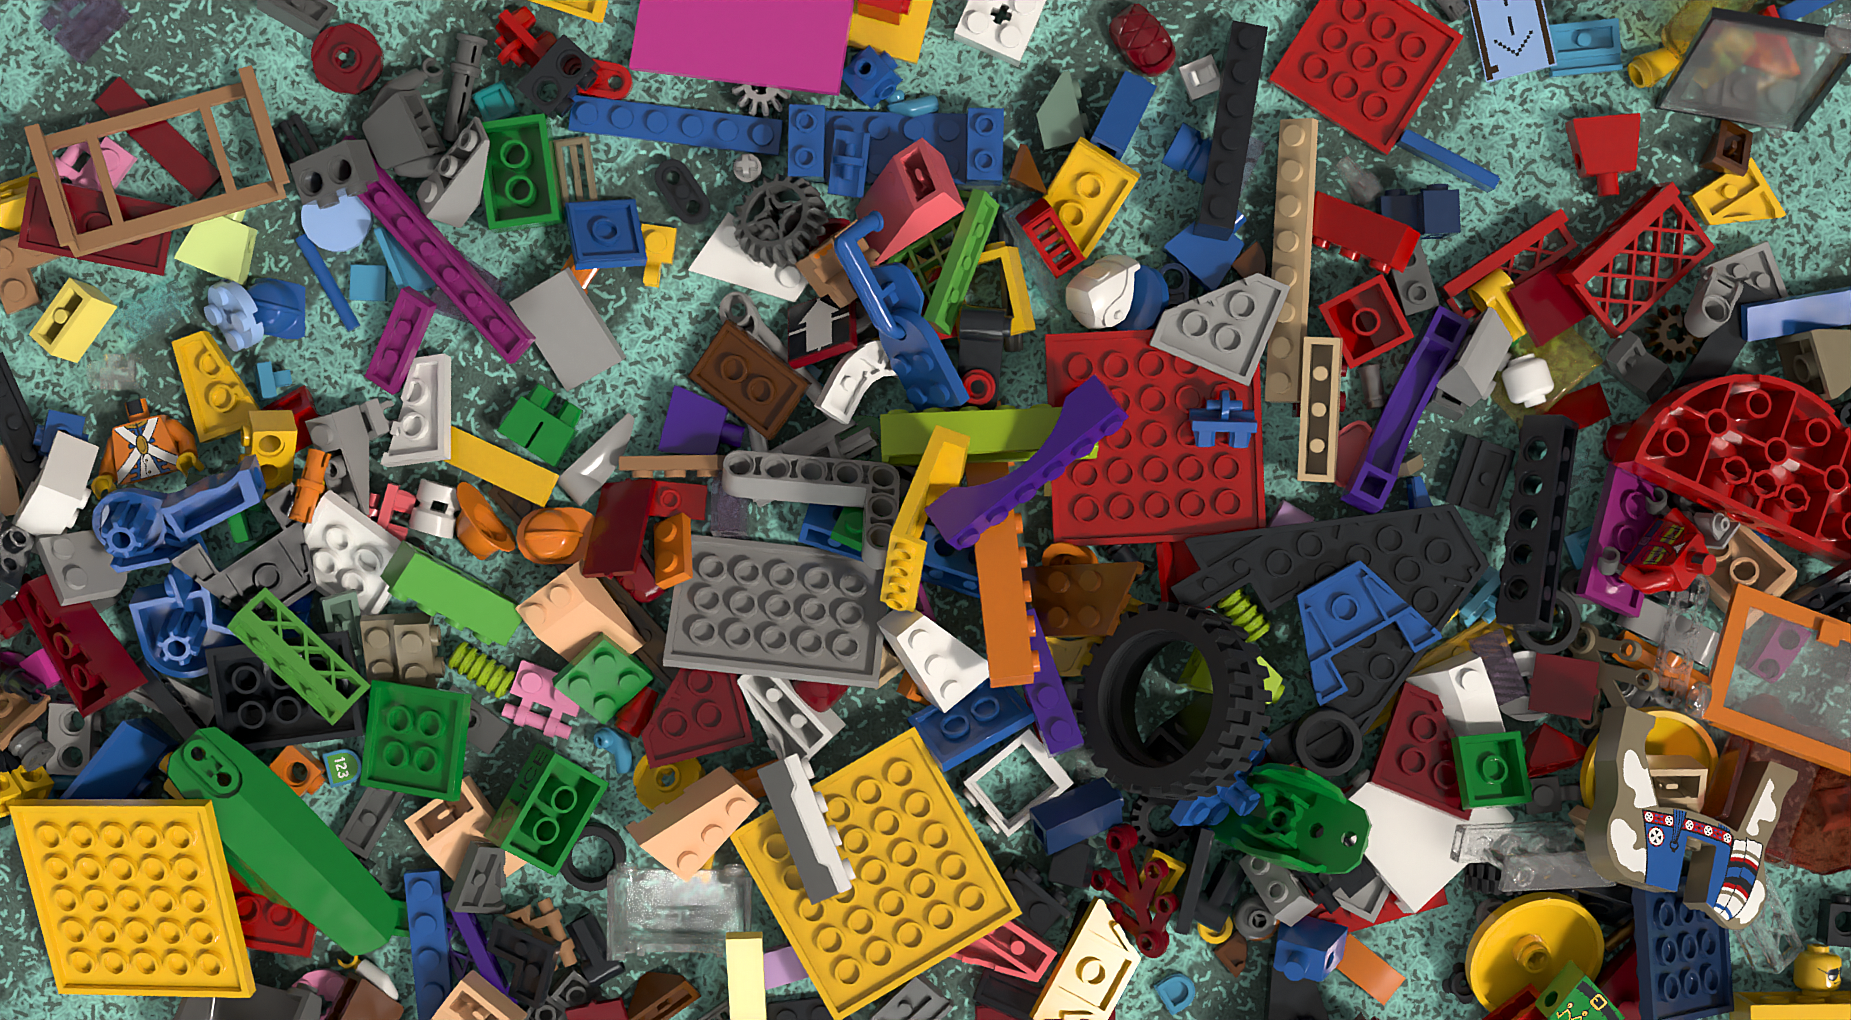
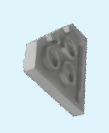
M1255 273L1162 312L1149 345L1240 384L1249 386L1290 290V286Z

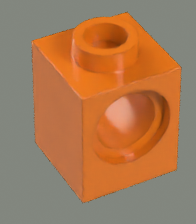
M301 744L287 746L269 766L299 797L307 792L312 796L326 781L322 776L326 771V766ZM296 762L303 763L306 766L308 775L305 780H299L294 776L293 766Z

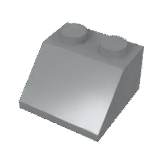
M1489 306L1469 324L1456 354L1436 387L1470 407L1481 398L1486 400L1490 396L1496 385V382L1492 380L1496 371L1501 372L1512 355L1508 352L1513 338L1495 309Z

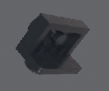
M6 520L0 524V606L6 600L12 601L19 593L22 586L21 580L30 562V553L36 536Z

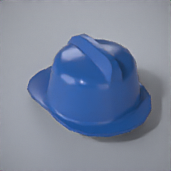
M272 278L255 279L254 285L250 286L246 291L256 304L258 311L253 313L256 324L263 323L264 334L284 339H300L305 337V287Z

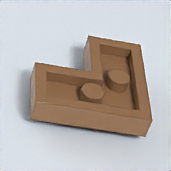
M20 233L0 241V298L8 315L43 303L30 269L63 257L19 248Z

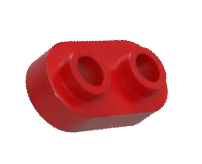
M569 59L565 63V73L574 75L580 70L582 66L581 59ZM592 59L600 66L596 72L599 77L588 90L584 91L581 88L578 94L612 100L626 98L633 88V78L630 72L620 64ZM611 78H621L622 84L618 89L610 88L609 81Z

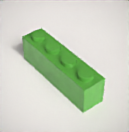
M404 540L380 575L389 585L387 592L403 602H406L408 598L418 602L416 607L430 616L434 617L437 612L445 616L444 621L460 631H463L465 627L473 630L472 635L487 645L494 641L505 647L523 619L515 609L520 604L512 597Z

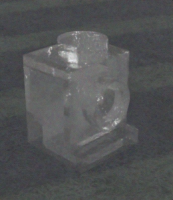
M126 353L127 360H125V354H103V361L88 362L86 375L88 382L92 383V390H144L143 354Z

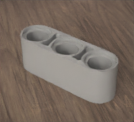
M1647 598L1643 599L1639 618H1628L1619 614L1615 625L1625 627L1631 630V633L1650 642L1663 645V648L1683 658L1685 656L1692 659L1694 663L1706 668L1717 648L1720 637L1719 633Z

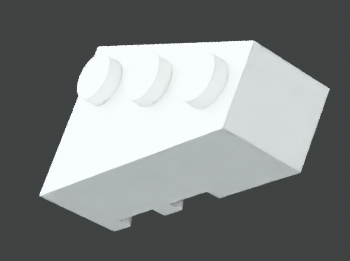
M893 609L877 622L880 630L923 697L943 713H946L989 677L987 660L916 609L914 613L907 610L898 611Z
M743 674L737 680L756 721L760 720L769 738L767 743L771 751H775L779 760L798 753L800 760L807 757L809 761L846 726L831 708L825 712H817L808 706L794 691L792 679Z

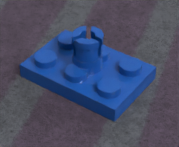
M989 677L946 713H943L931 704L907 718L909 728L911 729L915 726L932 758L943 772L948 771L972 756L975 757L978 753L979 756L986 754L992 745L1035 721L1032 710L1012 686L991 688Z
M1260 731L1259 739L1264 741L1261 750H1252L1248 759L1253 764L1247 772L1236 771L1233 774L1237 782L1229 788L1216 786L1218 794L1211 797L1197 796L1198 799L1194 801L1179 800L1169 818L1178 826L1217 825L1228 815L1229 806L1240 816H1246L1253 811L1260 801L1258 800L1260 794L1247 785V777L1253 767L1263 760L1266 753L1265 749L1271 739Z

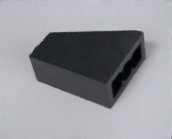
M1269 954L1263 1020H1329L1316 982L1306 978H1302L1299 981L1288 979L1284 972L1273 968L1275 954Z

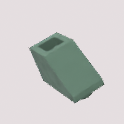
M1069 70L1061 73L1035 117L1043 153L1075 146L1080 136L1085 138V134L1090 133L1086 113L1079 112L1077 100L1082 99L1079 81L1077 78L1071 79Z

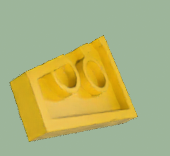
M200 331L172 341L200 443H209L241 432V425H247L248 411H261V409L210 332Z

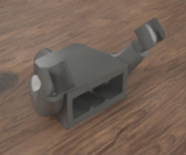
M427 58L423 62L421 70L414 68L388 81L369 107V118L363 122L362 129L368 140L367 145L371 156L383 170L393 169L395 174L403 177L425 178L433 173L440 159L446 155L442 154L447 150L419 90H416L424 84V80L429 83H438L443 78L444 70H439L437 73H429L427 71L429 67L437 63L435 58Z

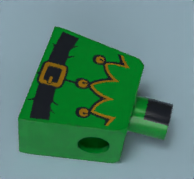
M1572 960L1562 968L1535 1003V1006L1545 1015L1547 1020L1625 1019L1621 1012Z

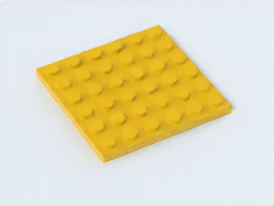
M915 726L812 786L814 793L821 790L829 810L823 813L827 826L835 824L842 841V845L836 847L841 860L848 858L856 878L850 880L852 884L851 889L842 893L839 892L835 896L811 905L773 809L737 829L729 836L834 1020L844 1019L1022 914Z
M16 799L9 805L58 994L250 998L255 993L256 987L212 799Z

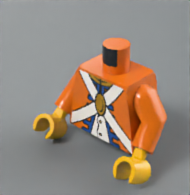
M146 398L124 403L130 423L112 428V435L107 440L101 460L99 475L92 481L91 489L97 499H101L103 490L107 489L108 493L118 490L114 485L116 480L118 485H129L180 471L187 478L188 470L193 465L199 472L203 471L204 465L198 459L195 436L178 420L170 419L169 415L151 417Z

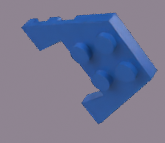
M1356 560L1296 594L1315 699L1319 706L1348 691L1331 657L1392 622H1396L1413 653L1443 638L1435 627L1429 624L1414 608L1408 605L1360 560Z

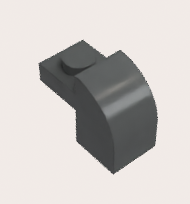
M1629 330L1622 338L1616 339L1611 344L1608 355L1602 363V366L1610 375L1649 405L1658 401L1675 381L1669 366L1646 352L1640 337Z

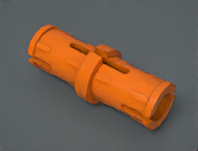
M308 449L301 478L296 480V497L288 518L306 524L312 523L316 502L318 501L319 494H323L325 488L322 484L331 454L317 449Z

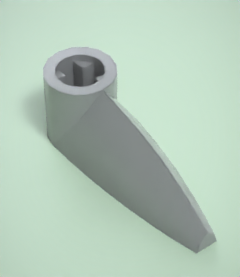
M629 412L559 476L556 483L579 507L602 487L619 464V456L624 455L635 420Z

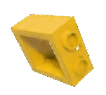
M1005 241L985 245V252H982L977 265L1002 260L1014 314L1011 336L1036 330L1018 247L1006 246ZM961 306V308H960L959 314H958L957 319H956V322H955L956 328H957V333H958L959 345H960L959 326H960V317H961L962 306Z

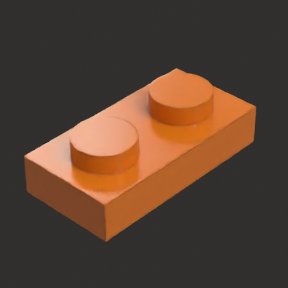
M683 512L654 524L655 584L663 590L693 578L691 518Z

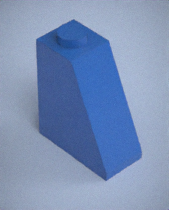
M1125 70L1089 142L1120 161L1157 86L1149 83L1142 76L1134 75Z

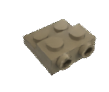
M425 612L362 615L360 628L367 680L370 685L373 679H382L437 688L439 679L445 676V661L443 656L438 657L437 646L441 645V628L439 624L434 625L433 616Z

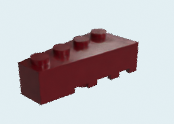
M47 573L21 586L16 599L82 718L119 701L148 682L90 601L60 606Z

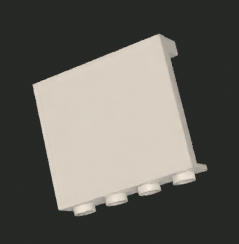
M1364 769L1351 781L1354 786L1343 794V797L1367 811L1372 827L1368 837V848L1364 852L1363 858L1396 895L1398 899L1394 903L1403 913H1416L1515 820L1505 807L1473 809L1469 821L1463 822L1367 783L1370 774L1368 769ZM1353 836L1350 839H1347L1352 845H1354L1357 837Z

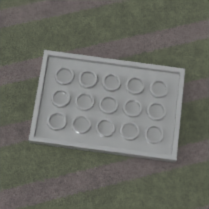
M691 534L693 578L674 585L663 666L878 689L884 634L877 625V622L886 616L887 604L880 601L885 569H873L862 561L820 548Z

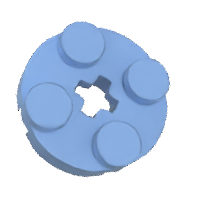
M223 279L210 286L208 290L209 305L204 307V313L210 324L219 327L225 336L228 346L237 352L259 343L263 338L264 328L262 322L256 324L253 313L257 312L258 309L248 292L235 281L226 283L227 279Z

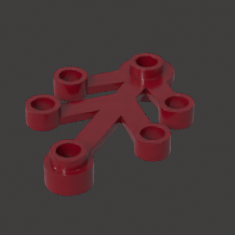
M1121 823L1108 831L1106 844L1112 852L1117 853L1127 887L1114 878L1111 871L1105 867H1100L1093 871L1091 886L1097 891L1108 890L1135 911L1137 920L1125 913L1119 902L1111 900L1105 903L1108 911L1109 908L1113 911V919L1135 937L1136 945L1140 952L1146 957L1158 958L1166 952L1170 939L1165 928L1172 913L1178 910L1179 900L1172 892H1165L1155 899L1157 913L1152 920L1149 906L1161 880L1168 875L1169 868L1167 863L1161 858H1155L1147 862L1144 866L1146 879L1143 885H1141L1131 852L1138 844V835L1133 826L1128 823ZM1154 866L1157 867L1159 874L1155 872ZM1098 875L1103 878V883L1099 880ZM1164 900H1166V901L1169 903V907H1170V908H1168V907L1165 905V901H1164Z

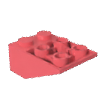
M921 138L892 157L859 202L855 212L858 220L869 215L873 210L880 212L883 217V229L879 232L872 231L865 236L869 248L875 249L880 254L874 260L879 265L956 216L965 208L944 156L924 138Z

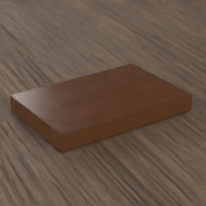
M731 319L724 322L688 375L689 378L768 441L774 439L812 384Z

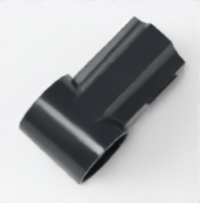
M1221 858L1205 890L1202 889L1199 893L1193 916L1194 921L1218 934L1220 933L1233 908L1231 904L1247 876L1241 865L1232 860Z
M593 911L565 926L581 957L580 964L584 975L593 988L626 972L624 962H619L614 953L617 950L613 944H609Z

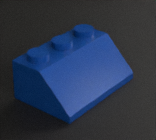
M147 717L123 720L60 799L141 798L153 785L150 779L158 771L162 759L168 753L173 752L179 743Z

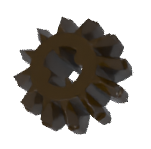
M1679 304L1672 305L1670 310L1666 306L1658 307L1657 315L1648 314L1646 317L1648 323L1653 327H1642L1640 330L1641 333L1650 335L1651 338L1642 342L1644 348L1654 346L1655 348L1651 351V355L1656 358L1662 355V360L1665 364H1671L1674 358L1678 363L1685 362L1687 358L1686 353L1694 355L1698 352L1692 342H1700L1704 338L1696 337L1687 330L1684 323V316L1687 310L1682 313ZM1671 329H1676L1678 336L1669 340L1666 333L1670 332Z

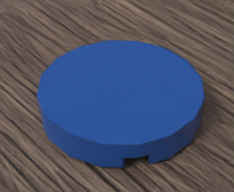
M1140 264V269L1134 272V292L1130 310L1125 320L1114 325V327L1120 331L1151 330L1156 328L1165 307H1168L1169 303L1168 286L1160 272L1147 265Z

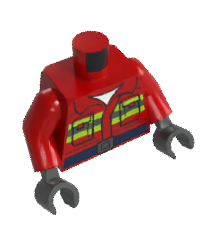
M1655 487L1653 495L1660 502H1653L1646 496L1645 508L1652 515L1662 514L1664 519H1655L1621 563H1619L1620 552L1614 547H1605L1602 554L1603 558H1598L1597 568L1603 575L1619 574L1618 579L1643 594L1648 595L1661 591L1682 592L1689 587L1698 574L1711 575L1716 568V558L1714 555L1709 554L1704 544L1705 537L1700 530L1676 507L1671 509L1667 505L1666 491Z

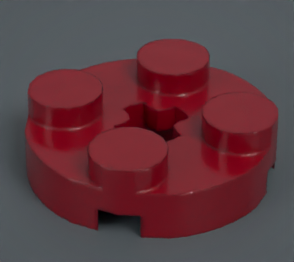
M344 23L326 28L313 43L311 60L313 61L314 73L320 83L335 93L359 95L370 89L378 81L383 71L384 52L377 38L366 28L358 24ZM353 50L355 52L353 57L356 60L353 66L348 65L346 69L342 68L343 61L339 58V55L342 52L348 54Z

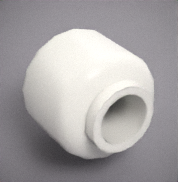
M1534 353L1508 361V368L1502 372V379L1510 401L1513 403L1524 402L1526 408L1546 402L1545 395L1554 389V382L1547 362L1543 358H1535Z

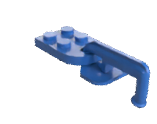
M873 210L869 215L861 218L836 237L834 241L835 253L873 325L879 330V338L890 360V365L898 375L906 390L907 398L915 409L924 410L961 406L970 397L937 333L921 316L924 294L915 276L908 267L898 262L870 267L857 243L872 231L879 232L883 229L884 220L880 212Z

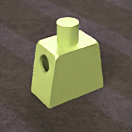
M246 210L194 224L174 259L230 281H235L241 285H246L257 230L241 224Z

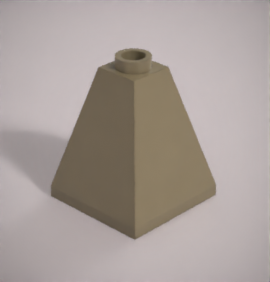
M1814 329L1774 339L1786 380L1806 388L1824 401L1838 398L1851 387V330Z

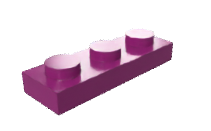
M410 286L401 288L364 377L391 395L400 392L437 307L436 303Z

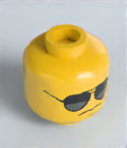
M1809 943L1807 944V950H1800L1794 954L1793 982L1802 989V994L1829 997L1831 996V991H1835L1841 986L1842 960L1836 953L1829 952V946Z

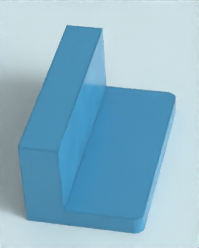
M382 227L374 229L399 293L401 288L407 286L412 287L419 293L437 286L432 278L387 229Z

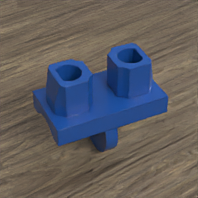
M835 129L827 194L863 199L870 133Z
M1220 390L1219 400L1206 399V408H1189V421L1194 433L1196 446H1215L1216 432H1228L1229 446L1233 448H1247L1251 433H1257V420L1254 418V410L1242 409V400H1230L1229 390Z

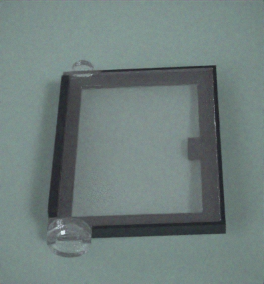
M1712 7L1658 95L1655 109L1765 127L1768 136L1774 139L1782 138L1787 131L1799 133L1851 64V14H1839L1831 20L1828 26Z

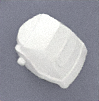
M1119 254L1107 255L1096 260L1093 265L1079 272L1067 285V309L1088 329L1097 330L1112 327L1125 320L1133 298L1134 272L1140 269V263L1131 257Z

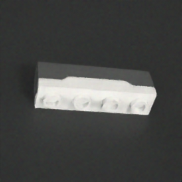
M798 753L786 757V759L757 769L811 905L835 896L839 892L842 893L851 889L852 884L850 880L856 878L849 859L841 860L836 848L842 845V841L835 824L827 826L823 813L829 810L821 790L814 793L809 779L814 778L815 775L808 758L800 760Z

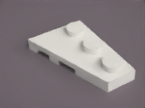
M728 212L688 271L795 303L809 282L796 265L792 264L789 260H787L784 269L776 264L769 268L762 262L759 264L754 262L748 254L746 255L741 250L739 242L735 239L734 232L737 229L734 227L732 220L736 217Z
M445 353L416 357L408 372L401 395L403 405L398 421H393L390 434L393 435L389 451L388 453L384 452L380 463L385 467L451 459V357Z

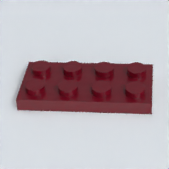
M31 176L29 177L18 247L164 276L173 230L75 258L68 245L60 246L39 177ZM62 182L77 235L113 225L102 190ZM115 193L124 222L177 207L176 205Z

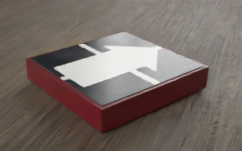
M827 295L788 308V364L794 370L857 348L856 299L840 308Z

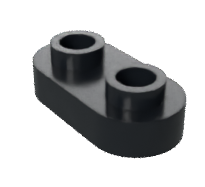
M675 159L662 162L656 169L655 182L676 215L688 225H699L706 221L711 212L710 201L687 166ZM671 172H677L680 175V181L675 185L667 182V176ZM691 201H696L700 205V209L696 214H690L687 211V205Z

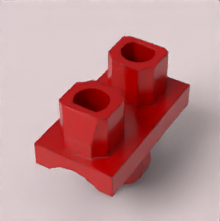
M526 6L512 13L505 9L498 15L500 21L496 25L495 30L501 36L496 39L495 43L502 49L497 57V60L502 65L512 60L519 68L526 62L533 68L557 42V39L548 31H545L536 39L528 32L535 25L536 18Z

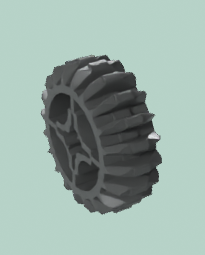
M778 173L774 181L764 177L762 186L758 187L751 184L753 192L750 196L742 195L744 205L735 207L738 217L732 221L737 229L734 232L735 239L739 242L741 250L746 255L748 254L754 262L758 264L762 262L769 268L776 264L784 269L787 260L795 264L798 261V256L801 254L803 256L809 255L808 249L811 246H819V241L816 239L817 236L826 235L825 228L822 226L829 222L828 216L824 212L827 209L826 203L820 197L821 194L816 187H812L803 178L798 179L787 176L785 179L783 175Z

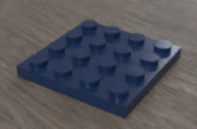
M1688 874L1680 875L1677 892H1650L1632 887L1631 902L1634 907L1635 919L1634 940L1637 949L1636 975L1639 979L1640 994L1638 1009L1641 1020H1697L1734 1011L1729 929L1719 926L1700 909L1690 910L1683 904Z

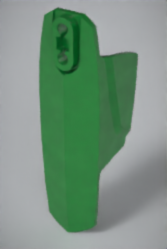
M217 727L196 730L170 755L166 775L184 799H212L228 871L249 890L265 896L273 903L296 910L350 956L374 951L389 942L398 917V907L338 836L260 759ZM195 747L203 752V758L200 761L194 760L191 756V751ZM225 773L229 778V784L227 786L219 785L216 774Z

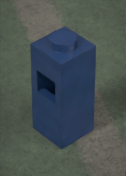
M1103 776L1030 808L1031 833L1045 852L1051 855L1123 823V796L1117 787L1112 788Z

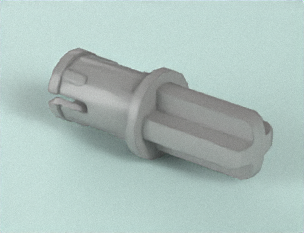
M745 153L736 159L733 169L734 174L739 180L752 183L760 177L762 166L757 157Z

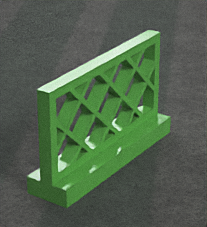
M973 188L972 192L957 189L961 200L968 201L964 213L955 219L952 217L948 220L947 224L934 232L927 233V236L921 240L910 244L894 254L887 263H901L911 257L915 266L911 272L915 278L919 276L923 285L921 290L924 297L928 296L930 301L925 315L922 317L938 333L951 335L1000 207L984 190ZM953 231L955 237L952 245L941 251L937 240ZM932 244L936 255L920 264L916 253ZM940 263L942 271L939 278L929 284L925 272Z

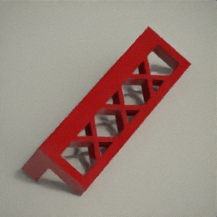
M1562 208L1553 211L1437 288L1438 292L1452 312L1468 320L1480 312V310L1474 305V307L1463 313L1453 297L1465 289L1468 290L1472 284L1481 280L1496 268L1506 272L1510 278L1511 273L1520 275L1512 281L1516 287L1576 248L1578 244L1564 225L1569 219ZM1555 229L1558 230L1567 244L1556 252L1542 249L1544 236ZM1538 241L1537 248L1529 247ZM1523 250L1535 252L1534 263L1531 269L1528 271L1512 269L1517 254ZM1541 254L1550 255L1539 263ZM1509 260L1507 267H1502V266H1501L1502 264H1504L1505 262H1507V261Z

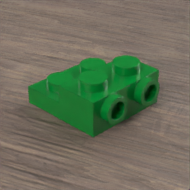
M1520 731L1451 738L1463 810L1510 807L1532 802V784L1527 774L1525 762L1526 749L1522 742Z

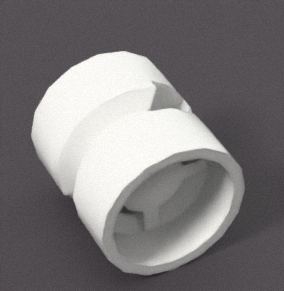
M421 479L416 495L420 505L413 508L408 527L427 534L453 539L457 522L454 512L461 510L456 495V487ZM433 500L445 503L443 511L431 508Z

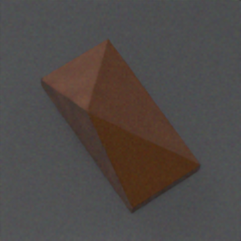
M1720 120L1698 167L1744 177L1748 171L1753 132L1730 121Z
M1020 143L1007 185L1021 190L1048 195L1028 146Z
M646 972L640 976L627 1015L629 1020H669L702 995L682 975Z

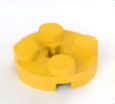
M645 754L635 768L633 785L636 787L638 800L648 810L655 813V807L663 802L667 805L685 794L683 791L685 788L706 776V773L697 757L650 769ZM672 772H675V781L668 787H665V783L661 781L664 775L670 776Z

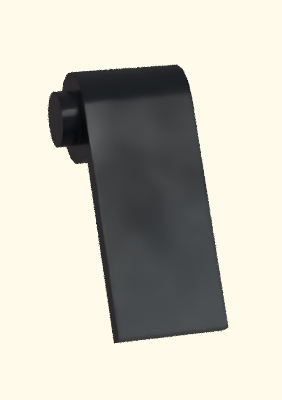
M970 304L962 305L957 373L960 379H962L970 370H985L994 378L996 389L991 400L985 404L973 405L966 401L961 406H954V409L973 406L980 408V410H995L997 407L1004 337L1010 338L1013 316L1006 315V308ZM979 380L973 381L971 384L972 390L976 393H981L985 389L983 382Z

